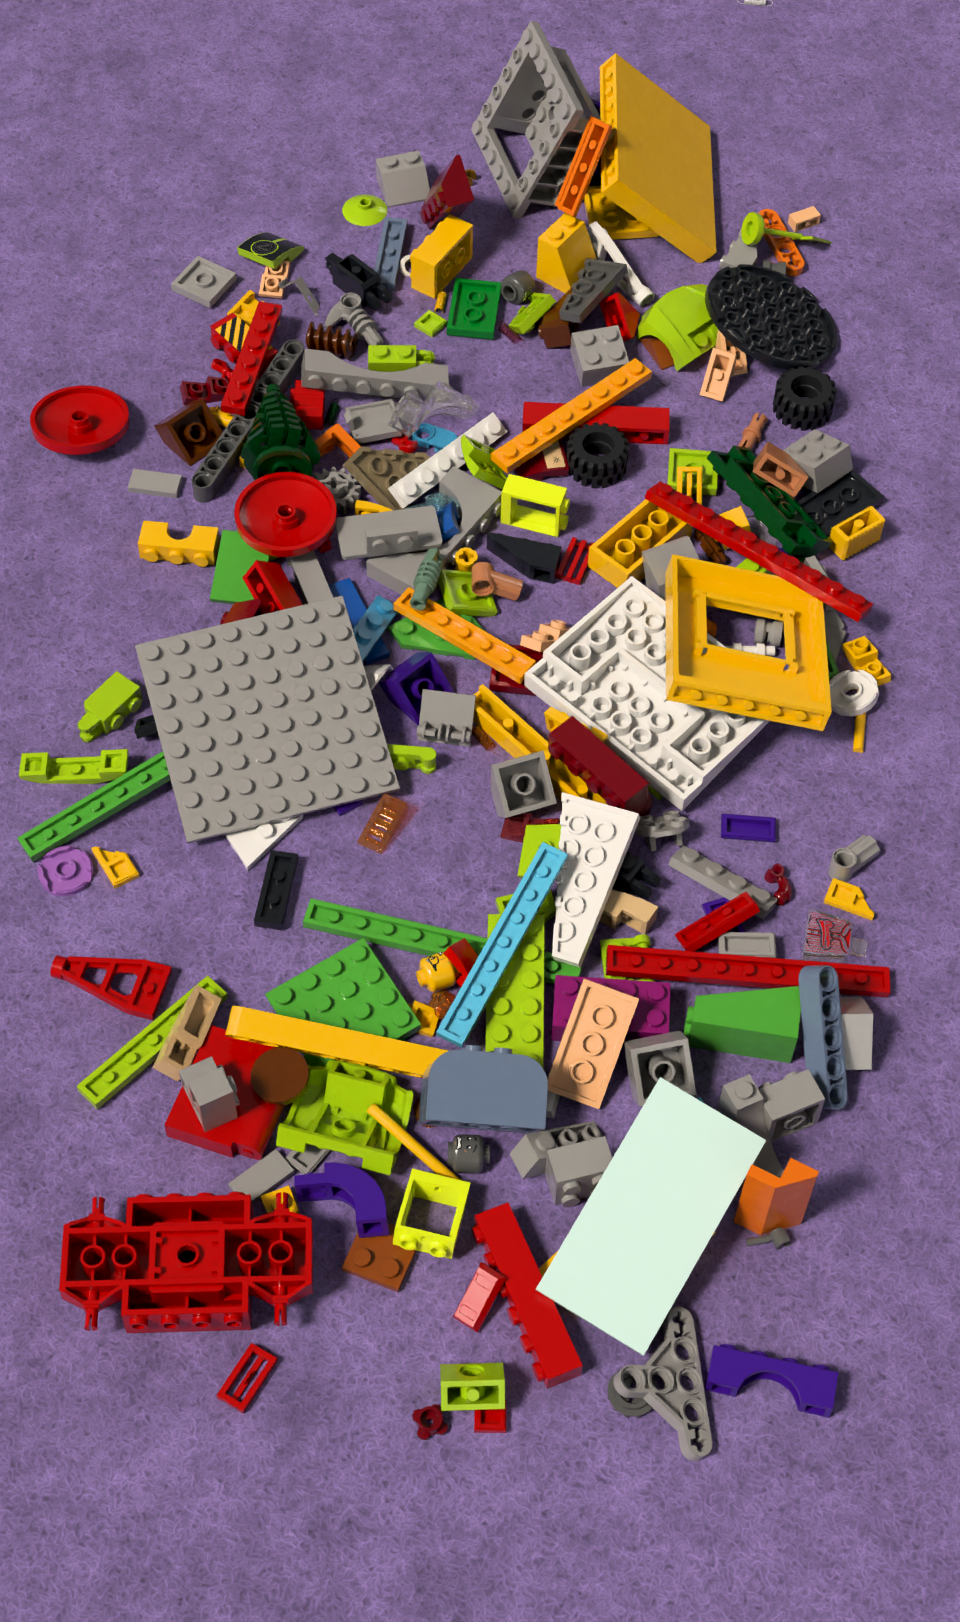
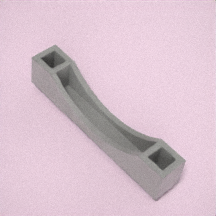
M305 349L301 364V387L428 402H445L449 389L448 365L423 363L404 371L380 372L351 365L329 351Z

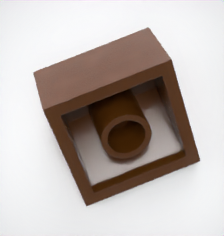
M203 398L191 401L154 425L164 444L189 466L205 457L223 433Z

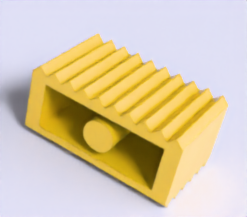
M873 506L867 507L831 527L832 530L829 538L833 543L829 548L841 560L857 554V551L861 552V549L864 550L865 547L880 541L885 518Z

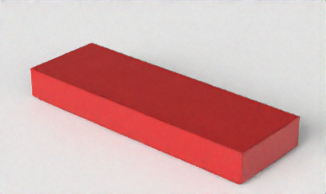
M744 892L677 932L675 937L685 951H695L760 912V909L751 896Z

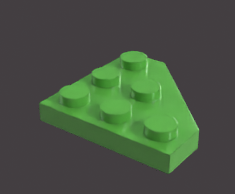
M444 598L436 601L437 604L446 608ZM458 615L482 629L472 616ZM407 617L388 626V632L402 649H417L432 652L433 654L454 655L470 660L477 659Z

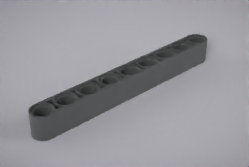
M293 339L283 344L258 380L246 415H234L192 476L193 496L196 501L201 503L212 501L238 464L261 401L267 393L268 385L278 384L281 392L285 394L301 371L304 355V344L301 341Z

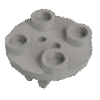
M676 810L666 811L663 813V816L659 817L651 815L640 816L636 834L646 837V843L648 848H650V852L656 851L655 839L672 835L676 846H682V832L690 827L689 819L680 816L679 811Z

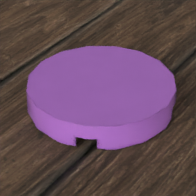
M73 846L57 847L47 852L37 869L39 881L43 888L51 894L58 896L75 895L84 890L91 882L94 874L93 863L89 855L82 849L80 851Z

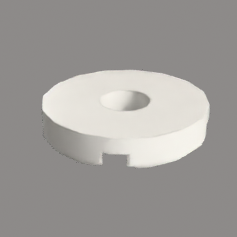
M857 669V672L845 670L835 675L829 681L831 709L841 716L852 717L862 715L877 703L879 697L877 681L872 674L864 670ZM851 689L858 690V693L855 695H846Z

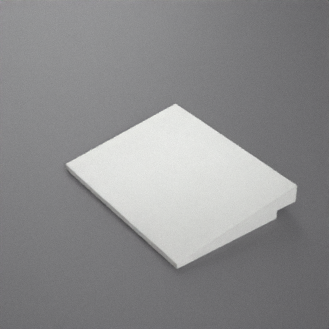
M633 576L543 652V658L529 669L524 676V686L550 707L560 712H565L569 717L574 716L590 730L595 727L607 734L608 739L603 741V743L649 782L653 789L681 811L694 800L769 722V720L666 700L665 601ZM707 633V644L725 647ZM703 647L702 653H706L708 648Z

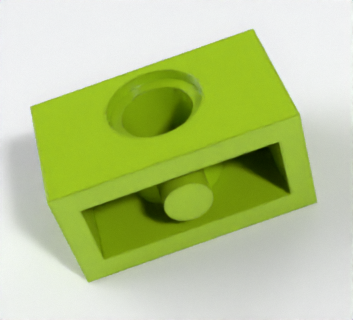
M503 1362L440 1364L441 1411L505 1409Z

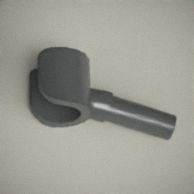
M776 1228L765 1236L746 1239L747 1246L771 1242L774 1243L777 1250L782 1249L781 1245L783 1244L785 1247L790 1246V1238L783 1228Z

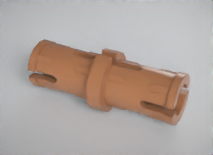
M759 413L753 415L749 426L744 428L742 432V439L738 446L753 450L756 442L760 441L761 432L768 421L764 414H761L758 421Z

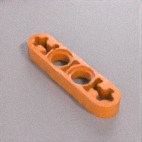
M763 209L759 212L764 218L765 228L787 231L776 211ZM763 234L778 262H787L786 274L789 276L801 275L805 263L792 238L782 236L776 238L769 234ZM788 249L790 252L782 253L779 250Z

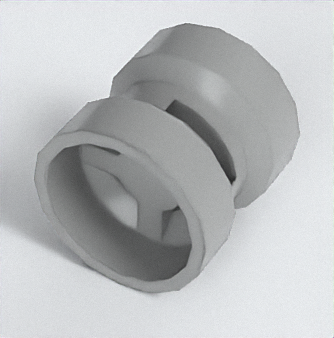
M757 618L753 644L770 643L771 646L780 647L783 621L770 623L766 622L765 619Z

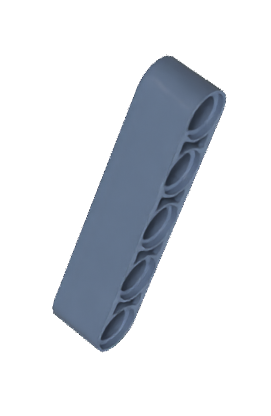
M829 965L805 966L800 970L798 979L806 1070L809 1069L825 1097L822 1109L840 1110L847 1103L848 1092L838 975L836 970Z

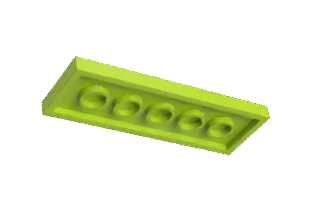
M488 914L487 940L502 914ZM536 915L486 1005L485 1052L494 1051V1048L512 1049V1054L531 1057L543 1068L545 915Z

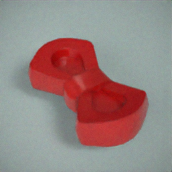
M217 358L212 361L211 368L222 373V378H231L233 369L229 368L225 361Z
M402 431V436L391 438L392 443L397 445L399 450H402L404 453H412L419 448L417 441H410L411 434L408 431Z

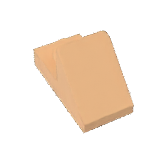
M713 348L700 395L724 401L730 378L734 376L737 354Z

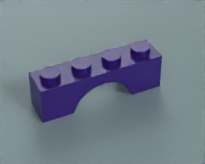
M729 1344L713 1346L705 1385L706 1391L736 1397L739 1391L752 1381L760 1379L772 1380L789 1390L796 1402L798 1411L827 1418L830 1417L834 1406L838 1372L831 1371L829 1367L824 1365H813L812 1367L802 1365L799 1361L792 1358H782L781 1360L770 1358L768 1354L760 1351H752L750 1353L739 1351L735 1346Z

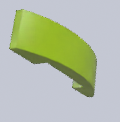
M128 749L101 750V756L50 758L48 752L22 753L19 778L45 784H97L107 782L127 773L129 751Z

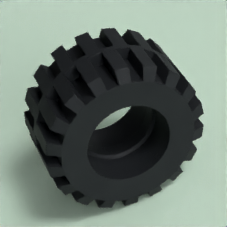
M799 366L797 369H788V373L783 372L781 378L777 380L773 400V412L776 413V418L778 420L782 419V424L785 426L788 423L791 424V429L795 430L797 426L801 427V431H806L807 427L814 430L817 425L821 428L825 425V421L828 422L833 412L837 393L835 382L830 380L828 374H823L822 370H814L813 367L809 366L808 368Z
M598 422L593 423V425L585 424L583 428L578 427L575 429V432L569 436L567 444L568 474L570 476L573 475V480L576 482L581 480L582 486L586 487L587 484H592L591 488L597 489V485L607 488L608 483L613 486L617 483V479L621 481L627 471L629 442L625 438V434L622 431L618 432V428L615 426L609 427V424L606 423L599 425ZM592 453H600V454H603L604 456H594V455H591V454H592Z

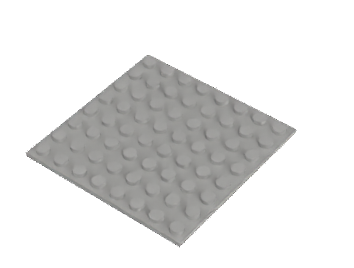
M343 596L135 645L187 844L400 790Z

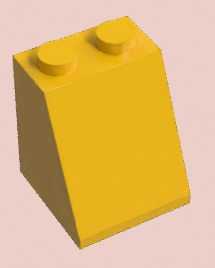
M564 213L538 237L536 278L563 293H566L573 283L578 281V273L581 269H584L586 258L597 259L584 221Z

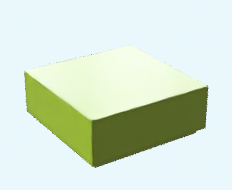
M430 310L414 322L415 328L432 338L447 325V320Z

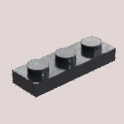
M270 851L255 913L254 926L282 930L299 860L297 853Z

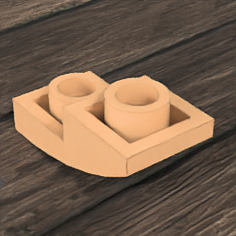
M283 261L275 269L265 266L259 290L260 297L283 298L285 287L281 289L279 283L285 278L287 281L290 261Z
M551 620V623L540 624L539 631H533V634L522 635L520 645L538 652H544L565 634L570 627H567L564 621Z

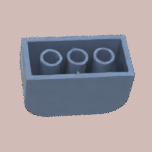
M466 1045L465 1049L445 1052L434 1060L423 1074L419 1124L520 1133L543 1131L546 1126L548 1093L546 1073L536 1060L525 1055L512 1054V1049L494 1048V1051L484 1052L482 1046Z

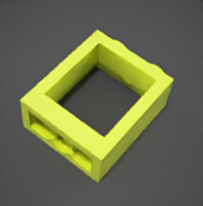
M509 474L501 494V523L558 537L561 530H566L569 516L565 515L570 504V499H566L567 488ZM518 499L556 508V514L517 505Z
M412 1168L395 1226L393 1245L400 1246L406 1250L429 1253L438 1258L452 1259L471 1183ZM414 1197L457 1207L449 1237L406 1226Z

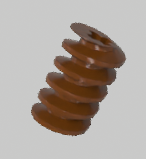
M311 321L306 334V345L308 349L329 351L333 355L335 353L338 358H342L344 355L345 359L351 360L357 349L358 332L351 336V330L347 329L343 335L342 328L338 327L336 332L333 333L332 325H329L327 330L324 331L323 323H320L318 328L315 329V323Z

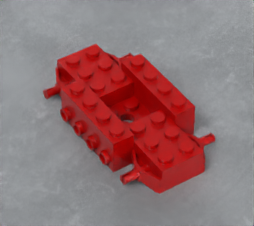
M203 1192L197 1194V1196L171 1193L166 1195V1197L139 1194L136 1197L127 1198L126 1223L106 1217L104 1214L105 1198L99 1197L98 1205V1199L94 1197L92 1198V1214H89L88 1217L71 1221L63 1226L59 1291L64 1301L86 1312L84 1329L87 1331H91V1327L93 1331L98 1330V1312L122 1300L121 1317L126 1333L251 1330V1296H255L275 1307L274 1325L280 1326L281 1314V1323L284 1326L287 1325V1307L305 1296L313 1294L314 1235L312 1219L305 1215L290 1212V1209H288L289 1194L283 1192V1203L281 1192L276 1194V1209H274V1212L254 1218L251 1194L245 1195L242 1192H230L227 1195H214ZM191 1250L195 1252V1259L189 1263L181 1262L179 1255L183 1251Z

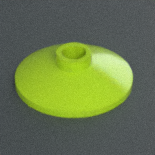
M362 194L348 199L343 205L342 213L345 219L354 225L372 226L381 222L386 217L387 205L379 197Z

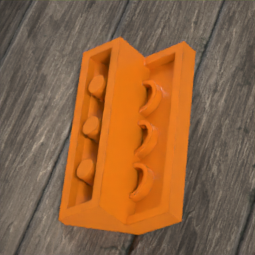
M590 116L555 202V206L558 207L557 209L573 217L577 216L613 127L612 125Z
M790 1158L781 1178L752 1164L746 1174L734 1223L760 1236L769 1234L776 1228L786 1229L800 1225L804 1219L819 1171Z

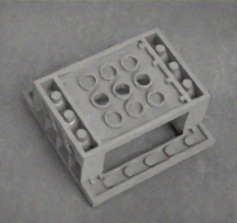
M530 21L527 28L523 31L518 45L513 50L512 56L503 68L501 76L496 85L493 86L489 98L483 104L482 110L471 129L507 207L515 219L522 218L531 202L557 207L555 202L590 116L600 119V115L566 50L550 46L541 26L535 21ZM495 128L525 134L534 152L532 159L529 160L528 166L519 179L494 131Z

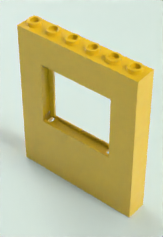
M672 554L665 573L666 700L823 731L832 713L823 602L779 576ZM706 605L783 621L786 660L707 644ZM703 647L708 648L706 653L703 654ZM788 664V669L784 670L785 665Z

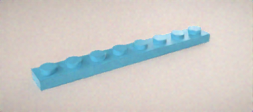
M542 842L436 1031L438 1037L463 1048L568 858L567 853Z

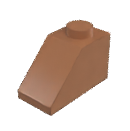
M770 442L766 443L754 461L753 472L793 497L797 495L809 477L788 453Z

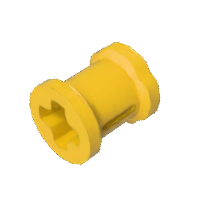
M467 547L459 549L455 553V561L457 563L455 570L472 572V567L478 559L477 552Z

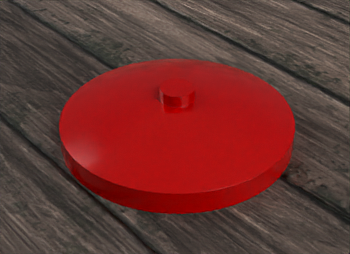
M89 385L66 387L46 395L34 406L30 415L31 430L36 441L49 450L70 455L94 453L114 445L126 434L130 423L128 406L118 394L102 387Z
M278 472L265 475L250 483L241 492L236 501L234 516L239 535L250 547L270 556L293 557L311 552L327 541L336 525L337 510L332 493L319 480L296 472Z

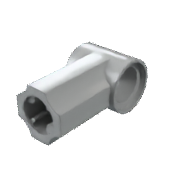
M862 835L846 848L836 849L833 852L828 869L830 878L844 882L849 881L854 872L879 855L880 849L877 841L870 835Z

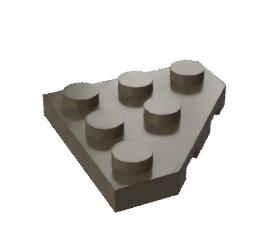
M361 446L343 466L379 505L392 510H401V506L388 488L430 457L422 452L413 454L404 453L402 450H374L371 447Z

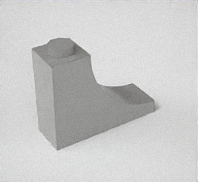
M750 1074L723 1085L717 1111L766 1140L753 1165L781 1178L784 1171L776 1157L765 1125L763 1114L764 1098Z

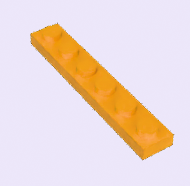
M410 587L393 603L394 610L519 684L524 681L525 673L536 664L534 659L429 598L424 610L413 609L409 602L414 590Z

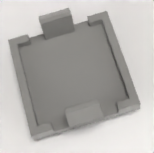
M392 399L345 408L344 418L346 424H349L352 438L358 444L402 436L401 426L398 421V414H401L399 405L393 402Z

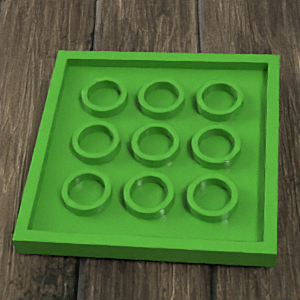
M364 938L265 993L268 1002L278 1015L401 1041L422 1029L421 1023ZM301 1053L309 1066H326L329 1060H333Z

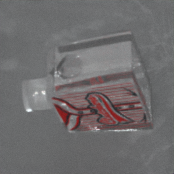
M809 908L805 924L801 960L847 964L849 954L865 957L868 940L852 938L853 923L851 921Z

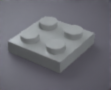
M197 256L171 283L172 291L211 308L237 278L235 272Z

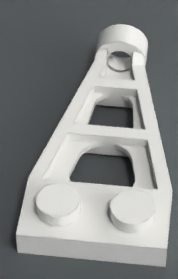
M597 221L589 224L588 234L597 260L605 261L606 253L608 252L614 262L627 264L628 273L624 276L627 282L621 279L617 286L640 307L650 303L654 299V293L648 287L642 285L606 229L602 228Z

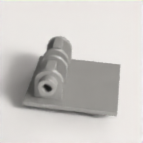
M423 689L420 720L417 727V740L470 746L476 695Z

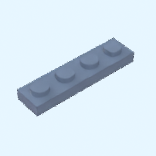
M385 217L374 271L381 278V285L388 290L395 291L408 219Z

